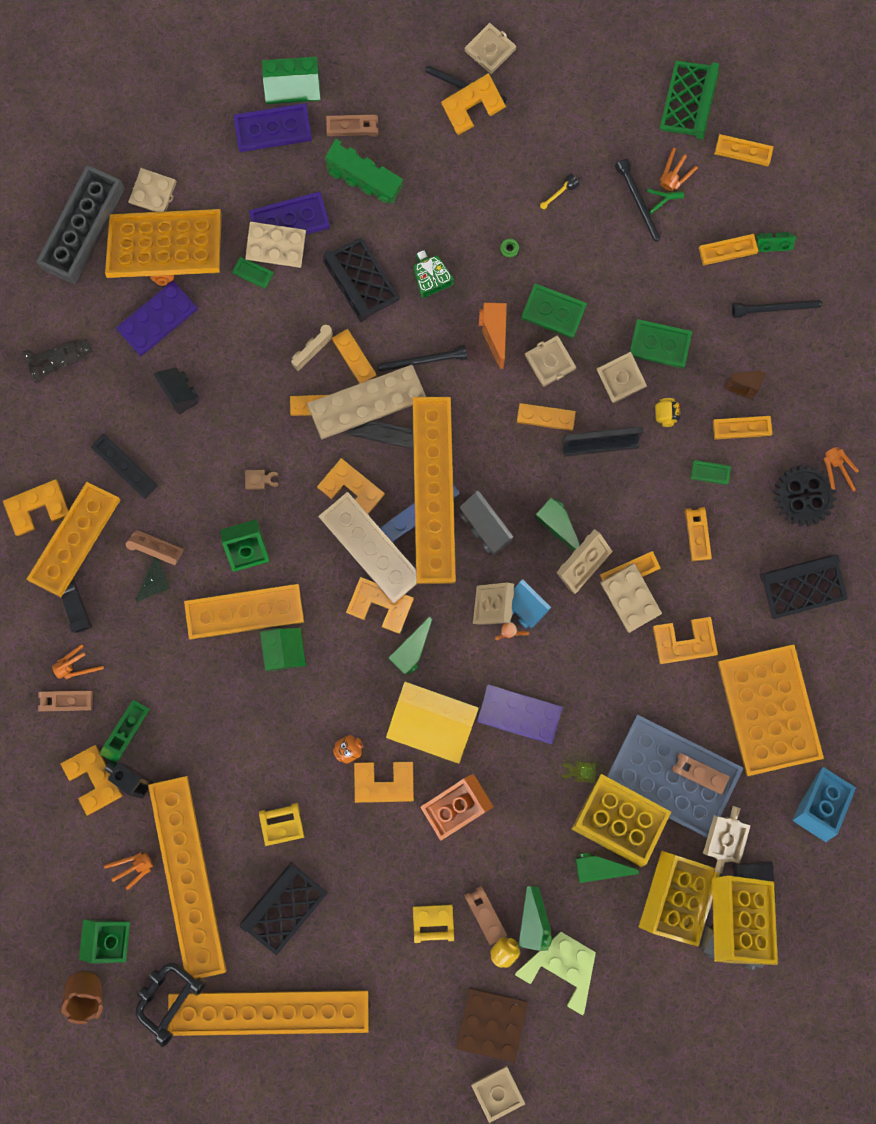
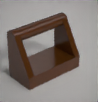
M759 370L733 373L724 387L728 391L752 400L759 391L766 373Z

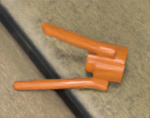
M676 148L672 149L664 173L660 178V181H662L660 183L661 186L671 192L674 189L678 190L680 185L698 169V166H695L678 180L677 172L687 157L684 154L674 171L668 173Z
M835 447L827 451L824 461L827 466L831 489H835L831 465H833V467L839 466L852 491H856L843 466L844 460L856 473L859 471L857 467L847 457L843 449Z
M505 623L501 628V634L496 636L495 640L504 637L512 638L515 635L526 636L529 635V632L517 631L513 623Z
M81 644L64 658L58 660V663L52 665V669L58 679L65 677L67 680L74 676L103 670L104 666L71 673L70 671L73 670L71 664L86 655L83 652L68 661L69 658L84 647Z
M140 852L134 856L104 865L106 869L135 860L133 862L134 866L113 877L111 881L114 882L134 870L137 872L142 871L126 886V889L129 890L145 874L151 872L150 868L153 867V863L147 853L142 854Z

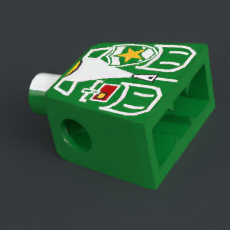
M425 250L416 254L419 263L415 264L413 268L421 299L454 285L453 276L437 255L429 258Z

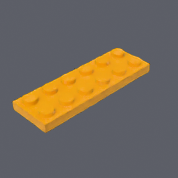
M86 482L30 572L27 580L62 597L120 502V498Z
M299 584L184 601L190 640L304 623Z

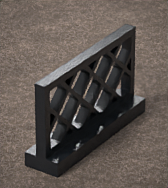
M362 237L333 252L328 251L324 253V265L360 323L366 320L368 316L400 299ZM360 244L364 250L363 255L353 253V247ZM339 254L348 255L347 263L339 261L336 256ZM351 256L361 259L359 267L349 264ZM363 260L372 262V270L362 268ZM347 268L357 270V277H349L346 273ZM360 271L371 274L369 282L358 279ZM373 275L382 278V286L371 283ZM357 283L368 286L366 294L357 291ZM369 288L380 289L379 297L368 295ZM382 290L390 292L393 298L389 300L382 299ZM366 299L377 301L376 307L369 310L365 304Z
M643 426L565 435V437L561 438L563 456L639 449V439L643 434Z
M829 555L759 574L761 582L764 584L772 619L847 600L839 567V555ZM834 568L836 574L832 581L824 577L827 569ZM811 573L819 576L814 586L805 581ZM792 578L801 581L795 591L787 586ZM822 579L831 583L826 592L817 588ZM777 583L782 586L777 596L771 593L770 584ZM803 584L812 588L807 598L798 593ZM833 586L839 588L841 597L833 598L828 595ZM785 588L794 593L789 602L780 598ZM815 590L824 595L819 603L810 600ZM797 595L805 600L800 608L791 605ZM779 600L787 606L783 612L776 614L775 605Z
M290 862L240 922V928L251 934L277 956L328 892L297 868L293 862ZM299 874L305 881V887L293 888V880ZM309 889H317L321 893L316 900H308ZM305 890L306 901L294 902L293 891ZM291 891L292 902L280 903V895L283 892ZM306 904L307 912L304 915L295 916V905ZM292 905L293 916L281 917V907ZM279 907V918L267 919V911L270 908ZM294 919L293 929L283 931L282 921ZM280 921L281 932L269 933L268 922ZM257 923H266V933L257 934L253 928ZM281 935V943L277 948L269 943V936Z

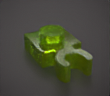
M576 762V767H572L568 763L562 764V767H568L570 772L567 775L562 774L561 777L570 778L575 776V782L595 783L596 763Z

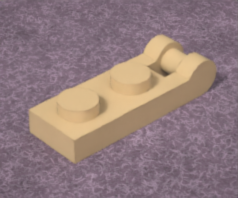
M323 325L320 329L321 333L315 339L311 338L306 343V347L302 351L295 353L292 357L291 363L297 371L332 339L333 333L329 325Z

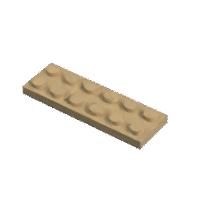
M413 365L309 402L307 406L322 440L413 406V397L426 396Z
M348 492L318 516L394 604L417 585L416 569Z

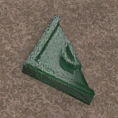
M154 557L138 596L135 598L137 602L170 589L161 563L156 557Z

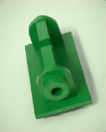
M790 232L775 233V237L772 236V233H759V235H755L758 252L793 250L796 236Z

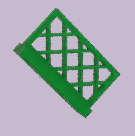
M675 61L660 130L695 135L696 138L704 140L719 75V63L712 62L711 65ZM678 67L686 68L689 73L681 77L678 74ZM699 70L707 71L706 76L700 80L695 75ZM692 75L696 82L688 87L684 80ZM681 83L685 89L677 94L674 86ZM699 85L702 93L695 97L691 90ZM688 92L692 99L684 104L680 97ZM677 99L681 106L673 111L670 103ZM695 102L698 110L691 114L687 107ZM684 109L688 116L680 121L676 114ZM672 116L677 121L673 126L665 125L666 120ZM691 119L695 124L694 129L685 128L683 123Z

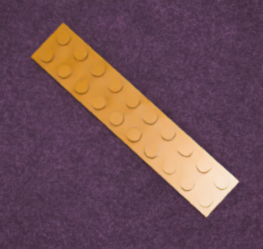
M413 397L416 584L455 583L451 397Z
M188 776L150 784L148 787L184 970L195 979L226 973L227 970Z
M368 990L201 993L198 996L189 993L168 1025V1030L173 1036L368 1033ZM180 993L168 994V1011Z

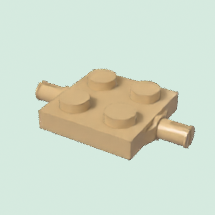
M732 806L730 817L713 816L703 854L717 859L715 872L722 874L725 862L740 864L750 825L737 820L741 808Z

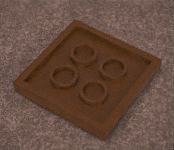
M469 988L456 1049L515 1063L528 1001Z

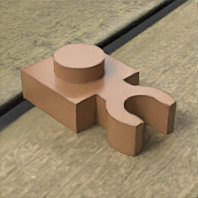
M245 470V489L265 490V484H269L271 487H278L277 482H271V478L274 476L278 477V473L271 472L265 475V470Z

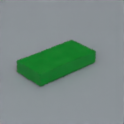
M240 256L232 274L266 290L274 272Z
M693 460L690 479L729 485L731 466Z

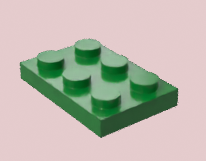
M535 283L521 319L573 339L587 303Z
M637 319L630 352L637 359L684 369L692 331Z

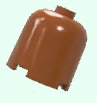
M90 971L75 972L68 977L64 985L62 1014L68 1017L69 1022L75 1024H86L90 1019L99 1018L103 1009V985L100 977Z

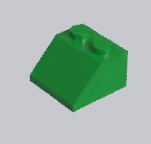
M257 519L220 529L222 545L232 572L270 562Z
M301 628L260 632L264 665L267 672L306 666Z
M83 919L79 960L91 964L126 962L130 922Z

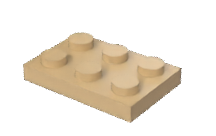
M250 222L245 260L301 268L306 230Z
M594 529L556 573L568 589L576 594L613 551L602 535Z
M634 563L600 582L628 633L662 614Z
M498 583L477 586L473 624L510 623L514 584Z

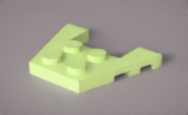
M560 931L552 939L547 951H539L517 970L515 975L531 984L540 967L546 968L576 986L567 1006L583 1015L596 952Z

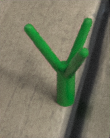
M648 188L647 192L665 197L649 211V214L655 212L668 200L683 199L684 192L665 193Z

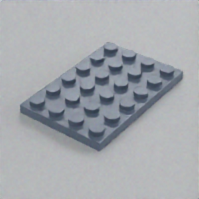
M636 715L607 777L671 811L669 819L708 837L713 816L721 817L743 767ZM682 753L730 776L722 795L672 772L673 765L676 766L678 761V754ZM685 763L683 770L688 771L690 765Z

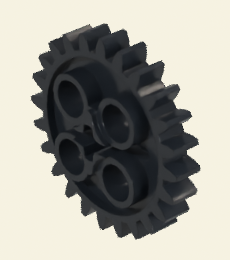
M799 465L798 471L793 466L790 469L791 473L786 470L784 472L785 477L780 476L778 479L781 482L775 484L779 489L773 491L774 494L778 495L773 501L779 502L775 508L782 509L779 515L785 513V521L792 518V524L799 521L800 527L803 526L804 522L809 527L812 522L816 525L819 523V519L821 521L825 520V515L829 516L831 514L829 509L835 507L831 502L837 500V498L832 497L836 490H831V484L827 482L829 476L824 478V470L817 473L818 467L811 470L810 465H807L805 469L802 465ZM809 481H813L816 484V489L809 487ZM791 483L797 486V492L790 489ZM803 492L805 495L814 494L817 492L821 493V495H811L808 498H805L804 496L796 497L794 499L788 498V496H799ZM812 500L819 502V508H815L812 505ZM793 502L800 504V510L793 508Z

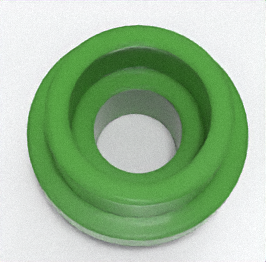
M506 239L501 244V253L505 257H514L519 252V244L514 239ZM508 246L513 247V250L508 251L506 248Z

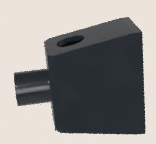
M110 761L105 767V771L110 774L108 780L129 796L143 799L149 790L148 785L153 784V781L126 764H116Z

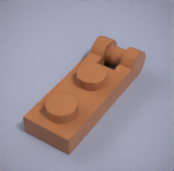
M377 115L326 116L327 136H378V128L376 127L378 123ZM364 123H368L369 127H364Z
M138 530L134 531L131 538L126 542V547L129 550H139L173 565H176L184 550Z
M93 691L38 692V698H40L38 712L92 711ZM48 698H52V705H48Z
M682 753L678 754V761L676 766L673 765L672 772L722 795L730 776ZM685 763L690 765L688 771L683 770Z
M480 886L476 888L477 891L471 894L467 893L464 896L489 945H492L500 938L507 937V934L484 889ZM481 898L483 903L476 906L474 901Z

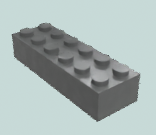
M86 166L36 262L43 271L76 285L109 221L110 214L113 213L125 190L121 180L93 167Z

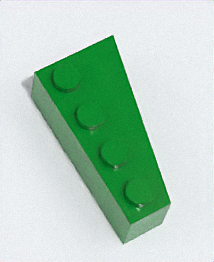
M335 139L325 157L330 176L335 179L341 178L345 180L351 187L357 186L361 188L367 195L373 194L377 196L383 203L387 204L389 202L393 204L403 187V179L382 166L377 168L368 157L362 159L356 153V150L351 147L347 150L340 145L341 141Z

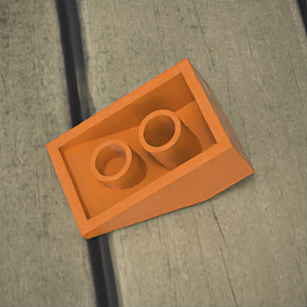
M484 303L483 309H480L479 326H483V335L499 368L504 369L507 303Z
M472 774L420 808L441 841L488 812L494 806L475 775Z

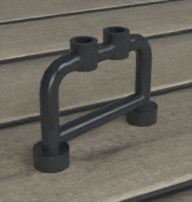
M168 963L160 971L154 970L148 978L152 982L148 988H141L137 994L140 998L136 1007L137 1019L156 1036L155 1041L161 1047L166 1046L172 1039L173 1034L166 1028L189 993L192 992L198 996L207 985L202 978L195 979L176 963ZM174 971L187 983L159 1026H156L144 1015V1008L154 998L157 988L164 983L167 973Z

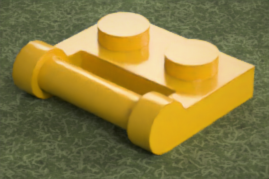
M298 803L275 810L259 811L265 846L305 837ZM289 814L294 816V820L268 825L267 819Z
M452 904L413 906L415 943L430 940L454 941ZM448 926V931L420 933V927Z

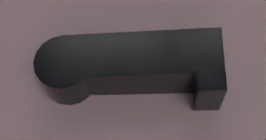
M72 579L61 598L70 622L71 632L78 633L92 628V624L75 580Z

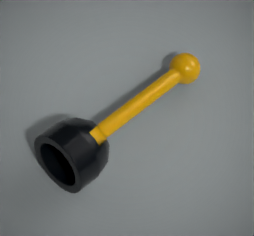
M570 173L564 179V186L546 202H542L540 207L546 209L548 204L564 190L577 188L580 185L577 178Z

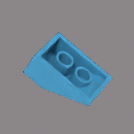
M522 579L514 588L512 615L515 613L520 618L518 622L525 629L527 627L532 629L548 613L551 607Z
M822 767L800 802L792 821L827 842L838 835L856 787Z

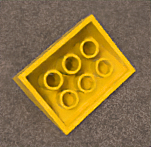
M405 682L386 738L459 764L478 707Z
M601 774L583 805L572 830L630 862L643 867L647 864L671 811Z
M661 851L639 928L656 935L699 947L713 899L712 878L719 877L720 873L715 872L714 867Z
M735 876L712 878L715 962L778 965L774 882Z

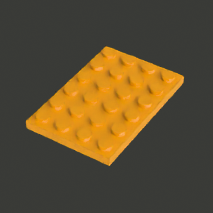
M221 209L110 214L105 267L106 277L220 273Z
M795 645L718 662L746 776L824 759Z

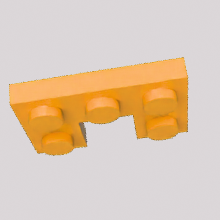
M489 73L441 101L458 135L474 126L466 110L479 102H483L490 116L506 107Z
M342 458L317 486L331 500L343 486L347 487L358 496L355 501L368 515L385 495L383 491Z
M56 479L3 500L16 536L35 530L29 514L30 511L46 506L52 522L64 518L69 511Z
M360 577L346 613L365 620L371 603L389 609L382 628L400 634L414 598L404 595L394 604L376 583Z
M711 617L691 620L694 639L676 642L673 623L653 626L659 664L718 655Z
M97 745L61 763L69 781L87 772L95 787L94 790L78 798L87 816L123 797L120 789L108 780L110 774L105 771L107 764L103 756L100 755Z
M393 762L394 782H374V763H354L355 803L414 801L413 762Z

